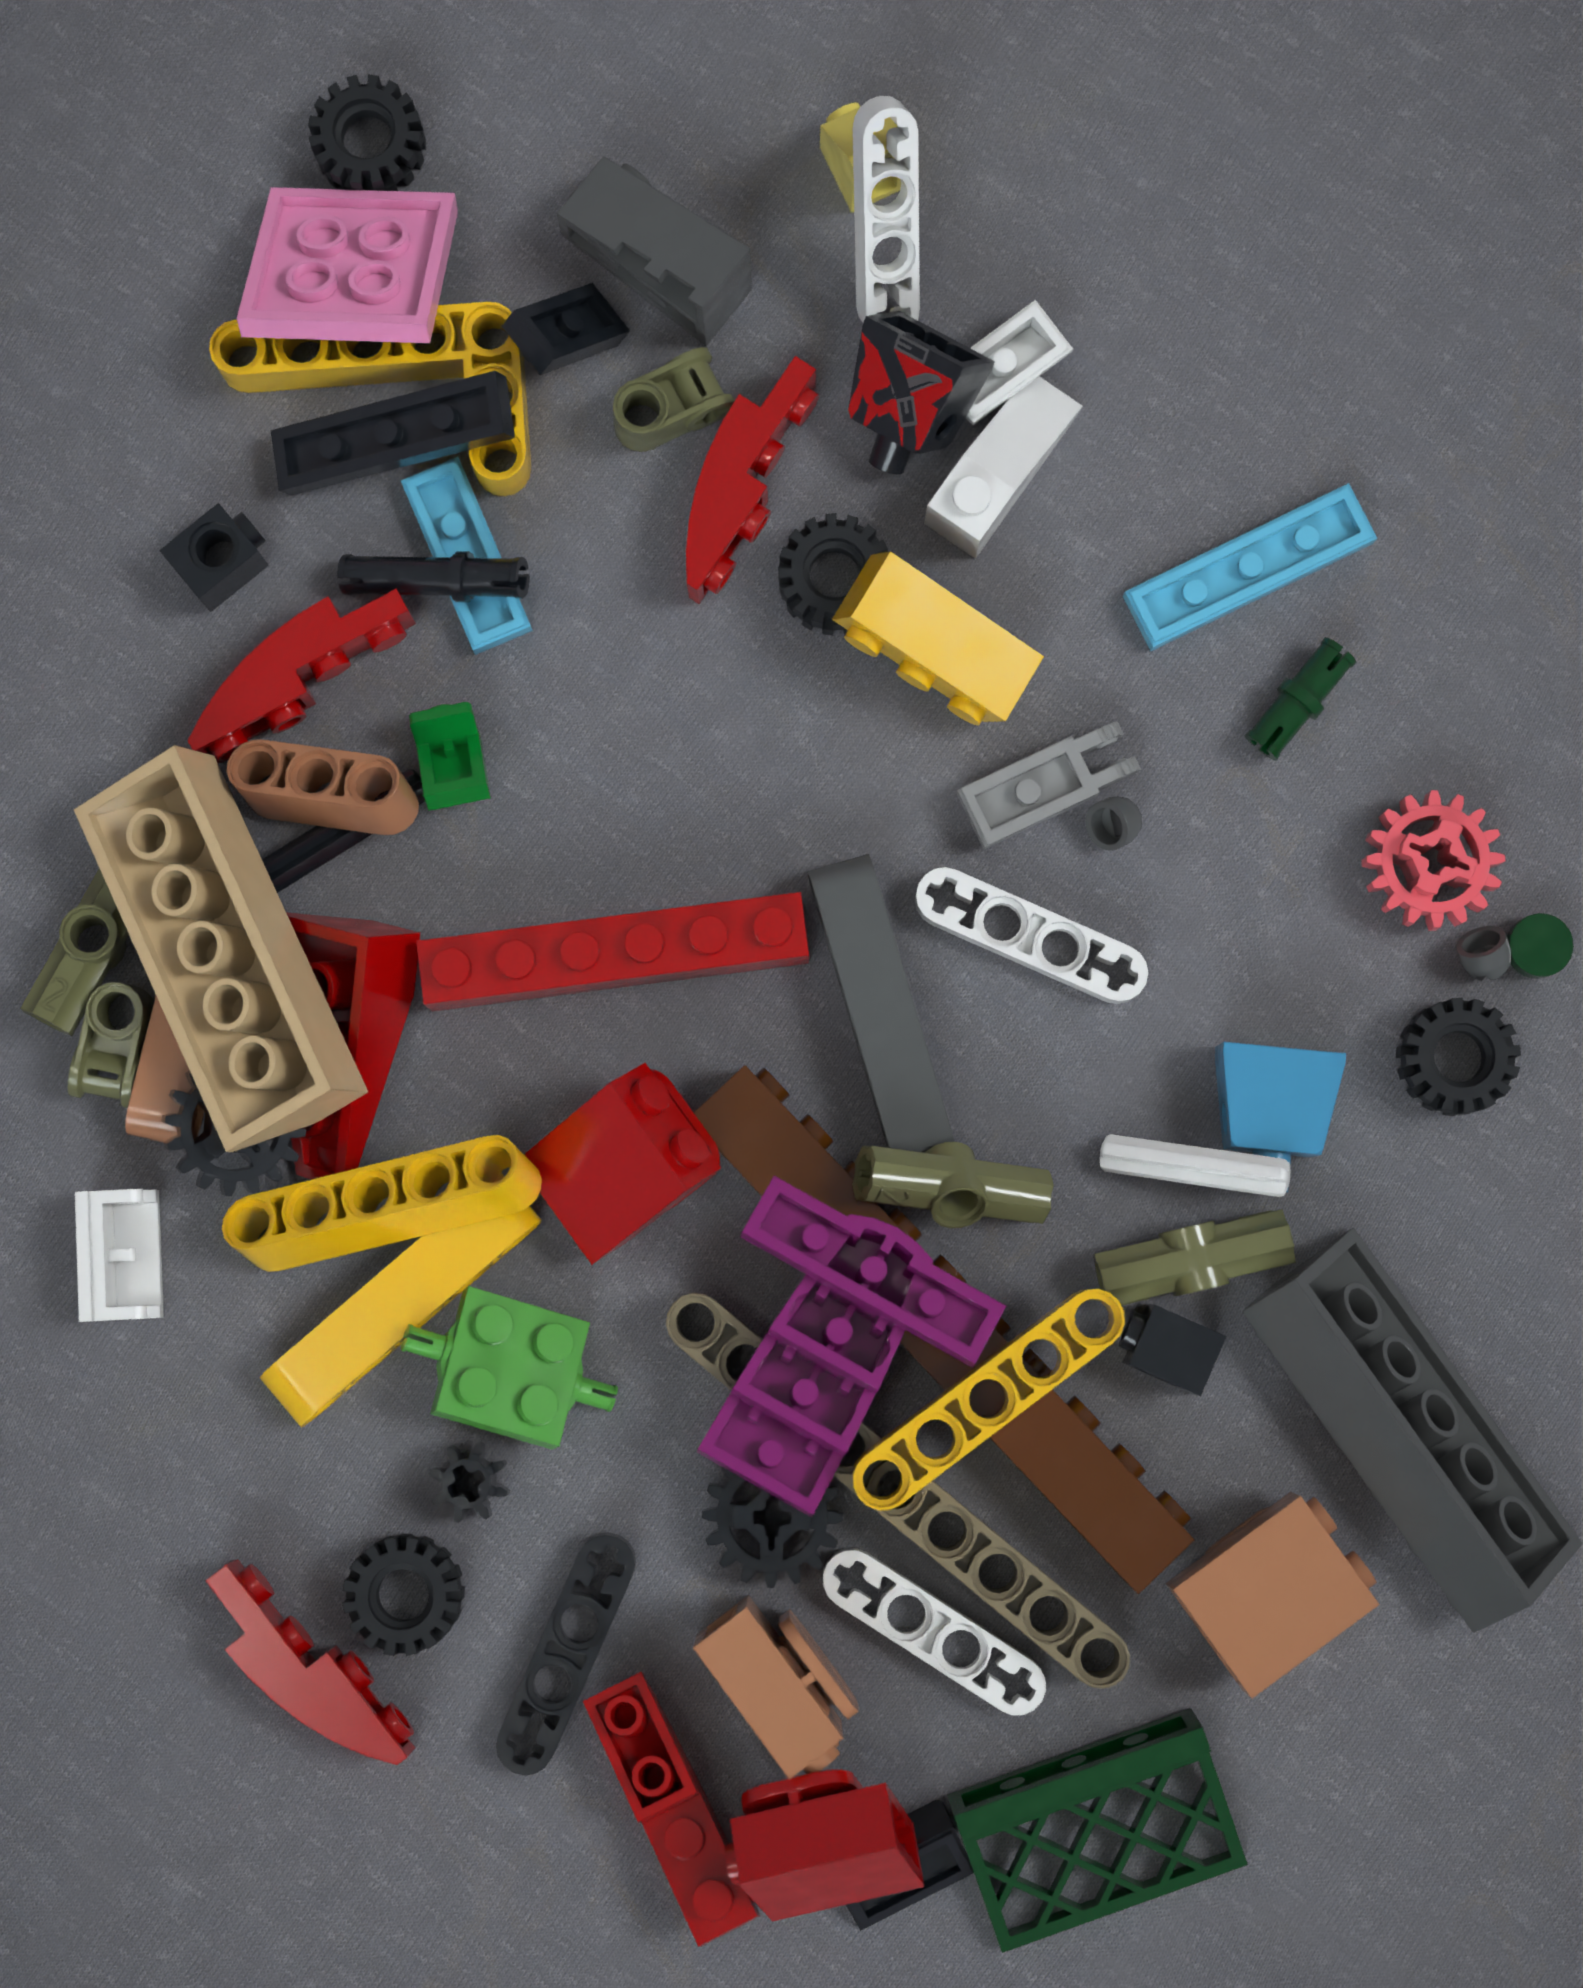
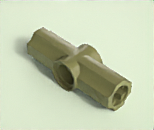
M100 868L79 905L69 911L63 918L59 929L60 938L20 1008L24 1013L41 1023L69 1036L74 1035L84 1017L90 994L101 986L109 970L116 967L123 959L127 948L126 939L129 933ZM96 925L108 928L109 936L106 944L101 949L88 953L79 950L78 941L85 929Z
M944 1142L933 1146L925 1153L879 1146H862L855 1160V1175L852 1186L855 1198L858 1201L927 1209L931 1211L933 1220L940 1226L962 1228L972 1225L982 1217L1043 1224L1051 1210V1196L1054 1184L1050 1171L1047 1169L976 1160L973 1150L968 1145L960 1142Z
M1283 1209L1240 1217L1238 1220L1215 1225L1213 1220L1159 1233L1158 1239L1093 1254L1099 1288L1111 1293L1119 1300L1121 1306L1148 1300L1150 1297L1173 1292V1296H1180L1229 1284V1278L1296 1263L1294 1243Z

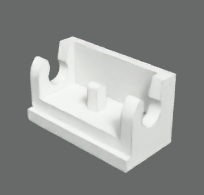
M121 1189L75 1192L79 1322L164 1318L159 1190Z

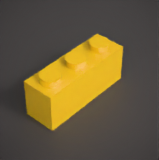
M891 551L870 555L832 618L833 621L848 630L844 638L852 646L873 657H877L881 652L899 664L896 674L904 681L926 692L933 687L950 699L947 708L952 713L977 726L982 721L1005 722L1044 658L1043 655Z

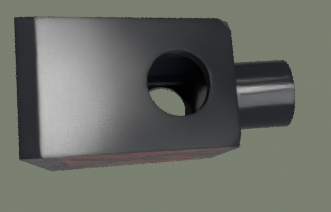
M901 311L866 316L862 326L848 412L852 420L878 433L868 460L869 463L883 472L899 475L904 473L911 452L922 454L944 449L950 445L991 373L995 361Z

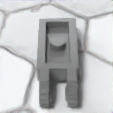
M1116 721L1107 724L1075 740L1070 736L957 790L956 794L983 850L1097 797L1100 790L1115 785L1139 772L1141 768L1134 756L1129 759H1120L1110 764L1108 768L1091 775L1082 757L1097 749L1101 750L1116 743L1118 738L1124 735L1119 723Z

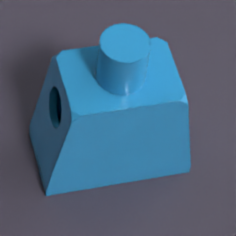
M1223 1042L1216 1046L1215 1066L1223 1148L1252 1152L1253 1155L1282 1158L1290 1164L1291 1156L1316 1157L1321 1155L1346 1063V1053Z

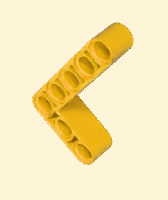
M475 302L438 305L432 333H439L445 336L446 339L438 351L430 354L416 351V343L383 342L381 349L373 357L358 358L353 355V350L360 341L241 337L237 319L223 323L210 338L209 351L211 359L224 380L235 390L247 393L453 378L465 379L497 371L506 376L508 392L512 393L510 406L515 438L469 450L471 464L481 486L486 491L497 496L516 494L525 487L530 478L531 455L524 357L509 335L505 343L499 348L484 349L477 345V340L486 330L493 328L504 330L502 325L512 312L500 303ZM309 341L320 345L319 352L312 360L304 363L291 360L292 352L299 344ZM243 346L257 348L255 358L248 365L243 367L229 365L232 353ZM501 449L509 450L517 455L515 463L507 471L500 473L491 472L484 467L486 459L494 451Z

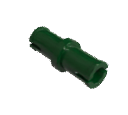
M1324 637L1320 642L1321 645L1292 680L1288 678L1283 680L1277 688L1280 694L1252 730L1245 734V738L1253 746L1257 743L1260 744L1261 747L1258 750L1272 760L1276 761L1280 757L1282 750L1309 718L1317 719L1324 710L1321 704L1348 669L1352 668L1356 663L1355 658L1349 652H1345L1344 655L1339 653L1343 647L1328 637Z

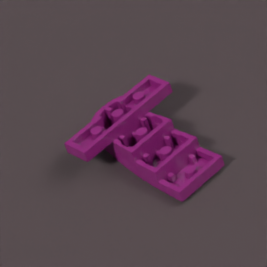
M773 1176L740 1237L806 1275L769 1328L764 1339L732 1388L731 1393L697 1449V1453L812 1517L843 1457L846 1455L875 1394L882 1384L905 1330L968 1366L973 1367L1004 1312L1006 1305L933 1265L932 1258L925 1250L899 1228L871 1217L853 1214L847 1217L780 1178Z

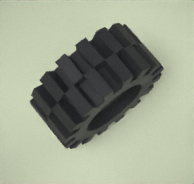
M368 74L367 84H360L358 76L353 75L346 77L349 87L344 90L340 89L337 82L329 86L327 89L331 98L326 101L319 96L314 104L317 117L310 115L308 123L312 136H308L310 146L322 173L326 174L329 183L336 189L341 185L344 190L378 191L386 189V191H398L395 184L402 180L408 187L415 179L412 172L413 167L421 170L424 157L421 150H426V138L418 111H416L413 100L407 92L402 95L399 85L391 80H388L386 86H382L379 76ZM366 117L382 120L391 129V139L389 145L381 154L372 158H359L352 155L345 148V133L352 123Z
M837 513L825 514V520L817 522L815 517L805 521V528L800 532L795 529L789 536L788 545L782 548L778 568L779 591L782 600H785L787 604V611L793 618L798 616L802 620V626L812 631L813 627L822 629V635L833 636L834 630H843L844 635L848 631L832 620L846 595L842 597H828L815 589L810 579V571L814 562L827 553H842L856 563L860 574L870 555L888 552L884 540L879 541L876 538V530L871 525L867 524L864 528L858 525V518L847 515L846 520L836 519Z
M1463 997L1438 1002L1412 1018V1023L1406 1026L1400 1035L1403 1038L1402 1045L1396 1048V1058H1401L1402 1067L1397 1069L1400 1080L1406 1079L1409 1085L1406 1091L1412 1099L1418 1097L1424 1102L1422 1107L1430 1111L1438 1110L1442 1111V1115L1455 1116L1487 1109L1496 1104L1495 1101L1498 1098L1504 1097L1512 1088L1509 1086L1511 1079H1515L1518 1076L1520 1067L1515 1066V1058L1521 1056L1520 1044L1514 1045L1511 1038L1512 1035L1517 1034L1512 1024L1505 1026L1500 1020L1504 1014L1496 1008L1489 1010L1483 1007L1485 1003L1477 999L1464 1001ZM1458 1032L1468 1035L1477 1043L1480 1049V1068L1468 1081L1456 1082L1446 1078L1440 1073L1435 1064L1434 1053L1436 1045L1448 1033Z
M413 1534L389 1536L364 1550L365 1552L356 1558L349 1568L351 1572L349 1577L344 1580L342 1591H346V1600L342 1602L344 1614L349 1613L352 1621L349 1627L353 1633L359 1632L366 1639L363 1644L369 1648L378 1647L384 1650L383 1654L395 1656L397 1653H405L406 1656L418 1654L421 1650L429 1649L437 1644L458 1620L462 1611L460 1608L461 1602L465 1598V1586H461L460 1580L463 1574L459 1564L455 1566L450 1558L452 1554L445 1547L441 1549L435 1545V1540L426 1536L422 1538L415 1537ZM394 1570H412L418 1573L427 1584L429 1592L428 1603L424 1611L415 1618L407 1620L395 1618L385 1611L380 1602L379 1590L381 1583L386 1575Z

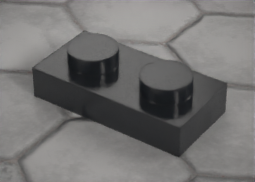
M593 283L516 309L502 325L503 329L519 348L522 356L531 363L539 375L615 348L630 332Z

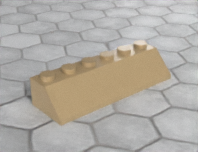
M174 745L74 809L226 1152H234L315 1124L368 1093L214 755Z

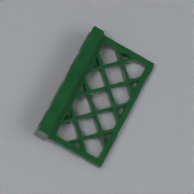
M1191 1708L947 1795L1002 1953L1248 1865L1210 1755L1211 1749L1203 1726ZM1198 1762L1204 1781L1192 1805L1163 1792L1173 1770ZM1155 1777L1151 1786L1142 1782ZM1124 1787H1128L1146 1796L1131 1827L1101 1813L1110 1793ZM1209 1798L1216 1816L1204 1811ZM1094 1799L1090 1808L1083 1804H1080L1082 1802ZM1157 1801L1186 1814L1172 1845L1142 1832ZM1066 1809L1084 1818L1070 1848L1039 1835L1049 1814ZM1199 1820L1222 1832L1228 1851L1201 1860L1183 1850ZM1032 1821L1029 1829L1019 1826ZM1095 1824L1125 1837L1111 1867L1081 1854ZM1004 1831L1023 1841L1009 1869L1005 1870L983 1859L977 1840ZM1136 1843L1166 1856L1157 1876L1142 1882L1122 1873ZM1033 1846L1064 1859L1050 1889L1019 1876ZM1177 1862L1187 1865L1174 1870ZM1075 1865L1105 1878L1096 1897L1081 1904L1060 1895ZM989 1875L1003 1881L997 1894L994 1892ZM1116 1884L1125 1887L1112 1892ZM1013 1887L1044 1900L1033 1921L1007 1929L1001 1911ZM1054 1906L1063 1909L1061 1911L1051 1914Z

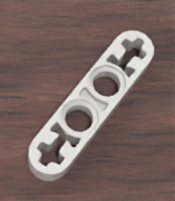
M878 96L869 99L859 108L853 122L856 308L858 317L863 323L866 316L885 311L887 307V291L880 283L889 284V293L899 305L891 308L890 312L901 311L918 320L920 313L918 127L914 117L900 101L891 96ZM889 117L897 127L887 131L886 146L888 152L895 159L885 158L884 146L873 134V132L883 129L884 119ZM886 177L900 178L901 189L895 200L884 206L872 203V191L880 180ZM889 237L901 239V252L895 260L886 265L873 263V251L878 243Z
M947 867L933 869L924 875L917 886L915 895L916 909L922 919L932 926L1102 1001L1113 1004L1126 1003L1140 994L1147 983V962L1141 953L1133 947L956 869ZM944 881L955 885L953 896L965 903L971 904L973 892L985 896L986 898L975 912L972 929L959 924L967 913L961 909L948 906L943 914L933 911L934 899L926 894L929 887L940 889ZM1002 905L1010 907L1016 912L1020 921L1019 932L1010 940L1000 941L988 935L983 921L985 914L991 908ZM1062 931L1073 936L1078 947L1077 957L1074 962L1060 967L1052 965L1046 960L1042 952V943L1048 934ZM1090 943L1102 948L1095 957V960L1113 965L1119 958L1127 960L1129 962L1127 972L1135 977L1134 984L1124 983L1117 991L1111 990L1107 987L1109 976L1095 968L1089 970L1088 980L1077 976L1076 973L1088 959Z
M844 1548L835 1552L826 1561L823 1569V1587L827 1596L848 1613L1002 1712L1010 1715H1025L1034 1711L1042 1702L1046 1692V1679L1039 1665L1025 1653L866 1551L858 1548ZM855 1561L863 1563L865 1565L862 1573L863 1578L878 1589L883 1576L895 1582L881 1595L876 1614L872 1615L863 1609L872 1599L861 1590L853 1588L849 1591L848 1595L838 1591L840 1578L834 1574V1571L839 1564L850 1568ZM901 1595L917 1597L925 1608V1617L922 1624L910 1632H902L895 1629L887 1618V1610L890 1603ZM957 1630L971 1632L979 1641L980 1651L977 1658L972 1664L965 1667H956L949 1664L942 1654V1645L945 1638ZM993 1647L1004 1652L1003 1655L995 1660L996 1665L1010 1674H1016L1021 1667L1029 1670L1026 1681L1033 1689L1027 1697L1017 1693L1011 1701L1004 1699L1003 1695L1006 1689L1004 1684L990 1673H987L984 1685H980L973 1680L986 1668Z

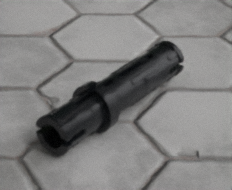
M456 551L451 557L354 556L352 554H344L339 560L337 578H350L349 582H340L338 584L340 591L344 595L387 594L397 588L400 595L451 596L455 602H470L474 596L515 597L516 599H523L528 593L530 574H518L519 571H526L529 568L524 557L475 558L470 551Z

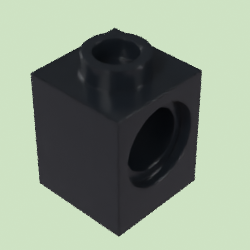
M219 503L159 550L210 612L269 566L257 550L258 547L266 542L262 535L243 512H240L232 519ZM219 542L234 544L233 555L227 563L218 567L206 565V554L214 544Z
M1147 1304L1143 1315L1136 1311H1133L1122 1333L1119 1347L1128 1350L1122 1362L1123 1364L1188 1393L1201 1396L1227 1336L1160 1306Z

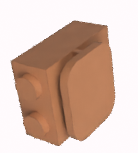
M1289 1492L1272 1506L1263 1508L1212 1544L1204 1556L1165 1583L1242 1691L1251 1699L1380 1605L1369 1590V1588L1377 1583L1373 1574L1353 1550L1346 1556L1343 1555L1330 1537V1534L1338 1528L1328 1512L1315 1497L1305 1502L1300 1495Z
M747 1595L697 1633L693 1649L789 1779L801 1770L805 1774L821 1771L838 1757L840 1752L836 1747L839 1745V1741L843 1739L842 1721L830 1704L836 1705L849 1720L859 1712L858 1701L813 1637L790 1609L779 1617V1627L785 1635L779 1636L752 1598Z

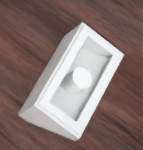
M1036 300L970 347L976 352L994 360L995 363L966 419L974 425L1073 352L1071 345Z

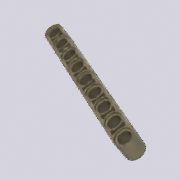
M691 1293L681 1296L672 1304L667 1313L666 1327L669 1337L673 1342L727 1388L732 1390L737 1379L731 1375L727 1366L730 1352L736 1346L743 1344L758 1348L763 1339L717 1300L706 1294ZM701 1303L707 1306L713 1313L715 1320L714 1329L704 1340L693 1341L684 1337L680 1332L678 1318L682 1309L689 1304ZM862 1421L857 1432L863 1437L864 1453L881 1440L882 1437ZM877 1460L871 1463L865 1469L863 1475L865 1489L871 1494L878 1496L877 1488L881 1477L885 1473L899 1470V1468L893 1462L887 1460ZM855 1462L840 1464L834 1476L856 1494L852 1483V1470ZM934 1480L915 1493L904 1504L891 1510H876L1081 1682L1092 1688L1105 1689L1115 1686L1125 1677L1129 1669L1130 1654L1127 1644L1114 1629ZM942 1512H953L959 1515L964 1524V1532L961 1539L949 1547L934 1544L928 1536V1526L932 1518ZM993 1554L1008 1556L1012 1559L1014 1565V1574L1010 1582L1000 1588H989L983 1585L979 1578L981 1563ZM1045 1596H1053L1060 1599L1064 1606V1616L1061 1622L1055 1628L1049 1630L1038 1629L1030 1621L1031 1607L1039 1598ZM1097 1638L1107 1639L1112 1642L1114 1647V1659L1105 1670L1098 1672L1083 1668L1081 1652L1084 1646L1089 1641Z

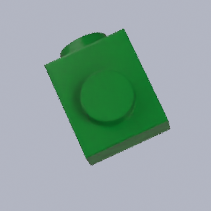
M471 703L441 704L427 710L410 713V728L417 747L423 794L428 810L431 811L490 799L491 795L482 739Z

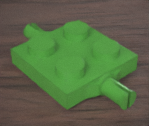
M471 1286L462 1291L455 1321L444 1335L409 1324L403 1336L406 1339L401 1343V1351L403 1352L407 1351L437 1360L438 1385L430 1412L431 1415L551 1450L560 1446L567 1414L575 1402L610 1412L616 1401L612 1397L618 1393V1386L609 1385L582 1377V1354L590 1322Z

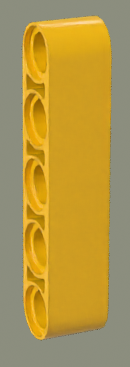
M488 1135L248 1195L237 1200L228 1209L223 1218L222 1232L228 1244L258 1268L267 1272L281 1271L518 1213L527 1209L537 1199L541 1191L542 1179L535 1165L508 1138L500 1135ZM510 1167L508 1173L501 1180L495 1182L498 1174ZM449 1182L446 1189L435 1197L438 1189L443 1184ZM385 1198H388L386 1203L379 1210L375 1211L378 1204ZM325 1213H327L325 1219L319 1225L316 1226L319 1219ZM267 1228L265 1234L258 1240L260 1234Z
M502 1172L498 1174L495 1182L504 1177ZM529 1206L527 1209L515 1214L421 1236L275 1361L260 1376L261 1381L302 1428L397 1349L402 1341L406 1339L403 1336L409 1324L421 1328L461 1294L465 1288L475 1282L535 1230L542 1222V1219Z
M1086 1289L1070 1295L867 1449L856 1460L852 1470V1483L858 1498L865 1505L876 1510H891L912 1497L1114 1343L1121 1335L1125 1324L1124 1310L1119 1300L1107 1291ZM1089 1299L1100 1301L1109 1313V1323L1106 1330L1101 1335L1093 1338L1084 1336L1075 1324L1077 1308ZM1036 1339L1047 1340L1054 1346L1057 1352L1055 1368L1044 1377L1031 1376L1022 1364L1024 1349L1030 1342ZM985 1379L997 1381L1005 1392L1003 1408L991 1417L977 1415L973 1412L969 1403L971 1389L976 1383ZM939 1419L949 1424L953 1432V1441L946 1453L930 1457L918 1449L916 1435L918 1429L925 1422ZM877 1460L893 1462L900 1470L901 1480L899 1486L893 1493L887 1496L873 1495L865 1489L863 1484L865 1469Z

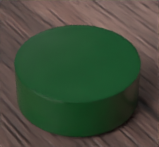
M1537 913L1529 915L1515 923L1507 934L1511 947V966L1518 973L1529 978L1541 979L1558 973L1569 963L1573 954V937L1569 928L1559 918L1550 914Z

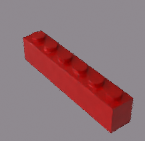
M801 892L416 941L423 1003L432 1012L809 964V950Z

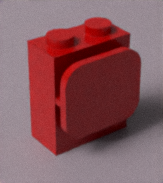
M646 1063L608 1083L524 1154L540 1172L542 1179L540 1194L591 1265L630 1241L666 1211L678 1205L700 1188L721 1169L719 1150L710 1134L669 1078L657 1070L650 1069Z
M841 1769L818 1771L791 1779L788 1778L759 1785L747 1790L741 1796L742 1809L745 1815L730 1819L733 1842L725 1844L724 1853L731 1882L734 1885L739 1884L745 1890L750 1900L756 1903L772 1922L925 1887L914 1824L886 1783L863 1788L855 1775L850 1771Z

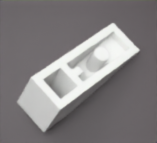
M1040 376L1014 394L963 454L928 503L924 524L976 559L1080 413L1083 406Z

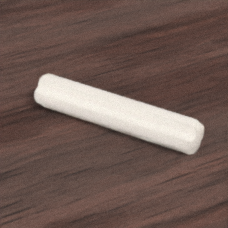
M1112 1134L1105 1137L1100 1149V1167L1102 1170L1137 1177L1275 1197L1285 1195L1291 1177L1290 1163L1282 1158Z

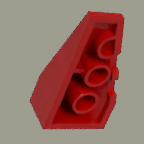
M286 912L368 1090V1093L321 1121L303 1127L306 1129V1136L291 1138L292 1149L299 1155L297 1162L294 1161L296 1175L312 1180L358 1168L414 997L418 962L416 941L420 940L421 932L374 920Z

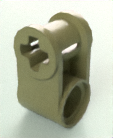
M707 347L687 351L675 357L664 366L637 379L628 381L619 388L613 402V426L616 437L623 446L638 452L654 450L658 446L690 431L710 426L726 416L735 400L731 394H724L709 365L713 357ZM639 405L648 406L658 414L657 419L646 426H635L628 422L624 416L632 407Z
M109 982L99 986L90 994L86 1004L79 1043L75 1049L69 1069L67 1088L68 1094L71 1097L81 1098L85 1093L121 1100V1105L124 1108H128L154 1005L153 998L145 990L134 985ZM127 995L135 1007L134 1017L126 1028L117 1030L111 1024L108 1017L109 1007L117 997ZM98 1070L115 1073L118 1075V1079L99 1076Z

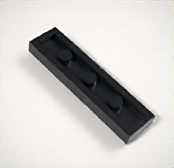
M497 371L487 372L271 430L278 490L290 496L515 438L507 378Z

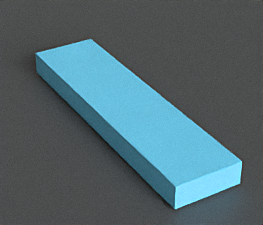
M1348 483L1125 591L1123 598L1150 651H1153L1373 544L1377 540V536Z

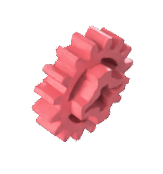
M1431 790L1425 795L1423 806L1420 807L1417 800L1412 795H1408L1400 801L1402 816L1388 808L1378 817L1381 824L1387 830L1386 832L1372 830L1366 836L1365 841L1378 849L1377 853L1362 859V867L1377 869L1378 877L1366 886L1368 892H1377L1384 889L1388 897L1384 901L1381 910L1387 913L1397 906L1403 908L1405 911L1402 925L1409 927L1413 925L1422 915L1425 916L1428 931H1436L1441 928L1444 915L1446 914L1449 921L1456 927L1467 921L1464 905L1478 913L1488 906L1485 897L1480 891H1495L1500 888L1502 881L1489 873L1490 868L1505 862V855L1490 852L1489 844L1500 836V832L1498 829L1485 832L1481 830L1478 825L1486 813L1482 808L1470 815L1463 813L1464 796L1458 794L1446 806L1441 805L1438 790ZM1435 820L1428 833L1421 837L1412 833L1407 835L1401 833L1404 828L1413 823ZM1460 834L1468 842L1473 858L1467 856L1459 838ZM1431 848L1439 851L1437 861L1445 866L1434 874L1427 871L1429 860L1420 856ZM1393 864L1400 866L1408 883L1406 889L1398 880ZM1443 885L1458 888L1459 886L1464 888V891L1454 899L1432 902L1433 896L1438 893L1439 888Z

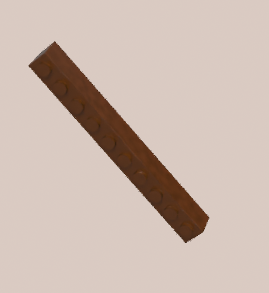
M744 1065L694 1112L716 1143L719 1152L761 1197L773 1176H776L847 1217L853 1214L878 1219L899 1228L915 1241L922 1236L921 1232L897 1207L887 1215L876 1203L856 1200L852 1186L855 1175V1163L851 1161L844 1168L840 1166L826 1151L834 1142L832 1138L809 1114L798 1121L786 1109L782 1102L790 1096L789 1093L764 1067L754 1075ZM941 1254L933 1260V1265L967 1283L963 1276ZM1000 1317L973 1367L968 1366L906 1330L900 1344L945 1391L1006 1345L1008 1342L1003 1337L1011 1328ZM1030 1348L1022 1355V1364L1031 1376L1044 1377L1051 1373L1052 1370ZM985 1379L976 1383L969 1395V1403L973 1412L982 1417H991L997 1414L1003 1408L1005 1402V1392L1002 1386L993 1379ZM1052 1389L989 1438L1128 1586L1139 1595L1195 1540L1183 1528L1191 1520V1517L1165 1490L1155 1498L1138 1480L1146 1472L1143 1466L1120 1443L1111 1451L1093 1433L1101 1424L1100 1421L1075 1395L1065 1403Z

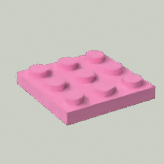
M271 187L237 315L241 337L430 343L458 214L455 193Z

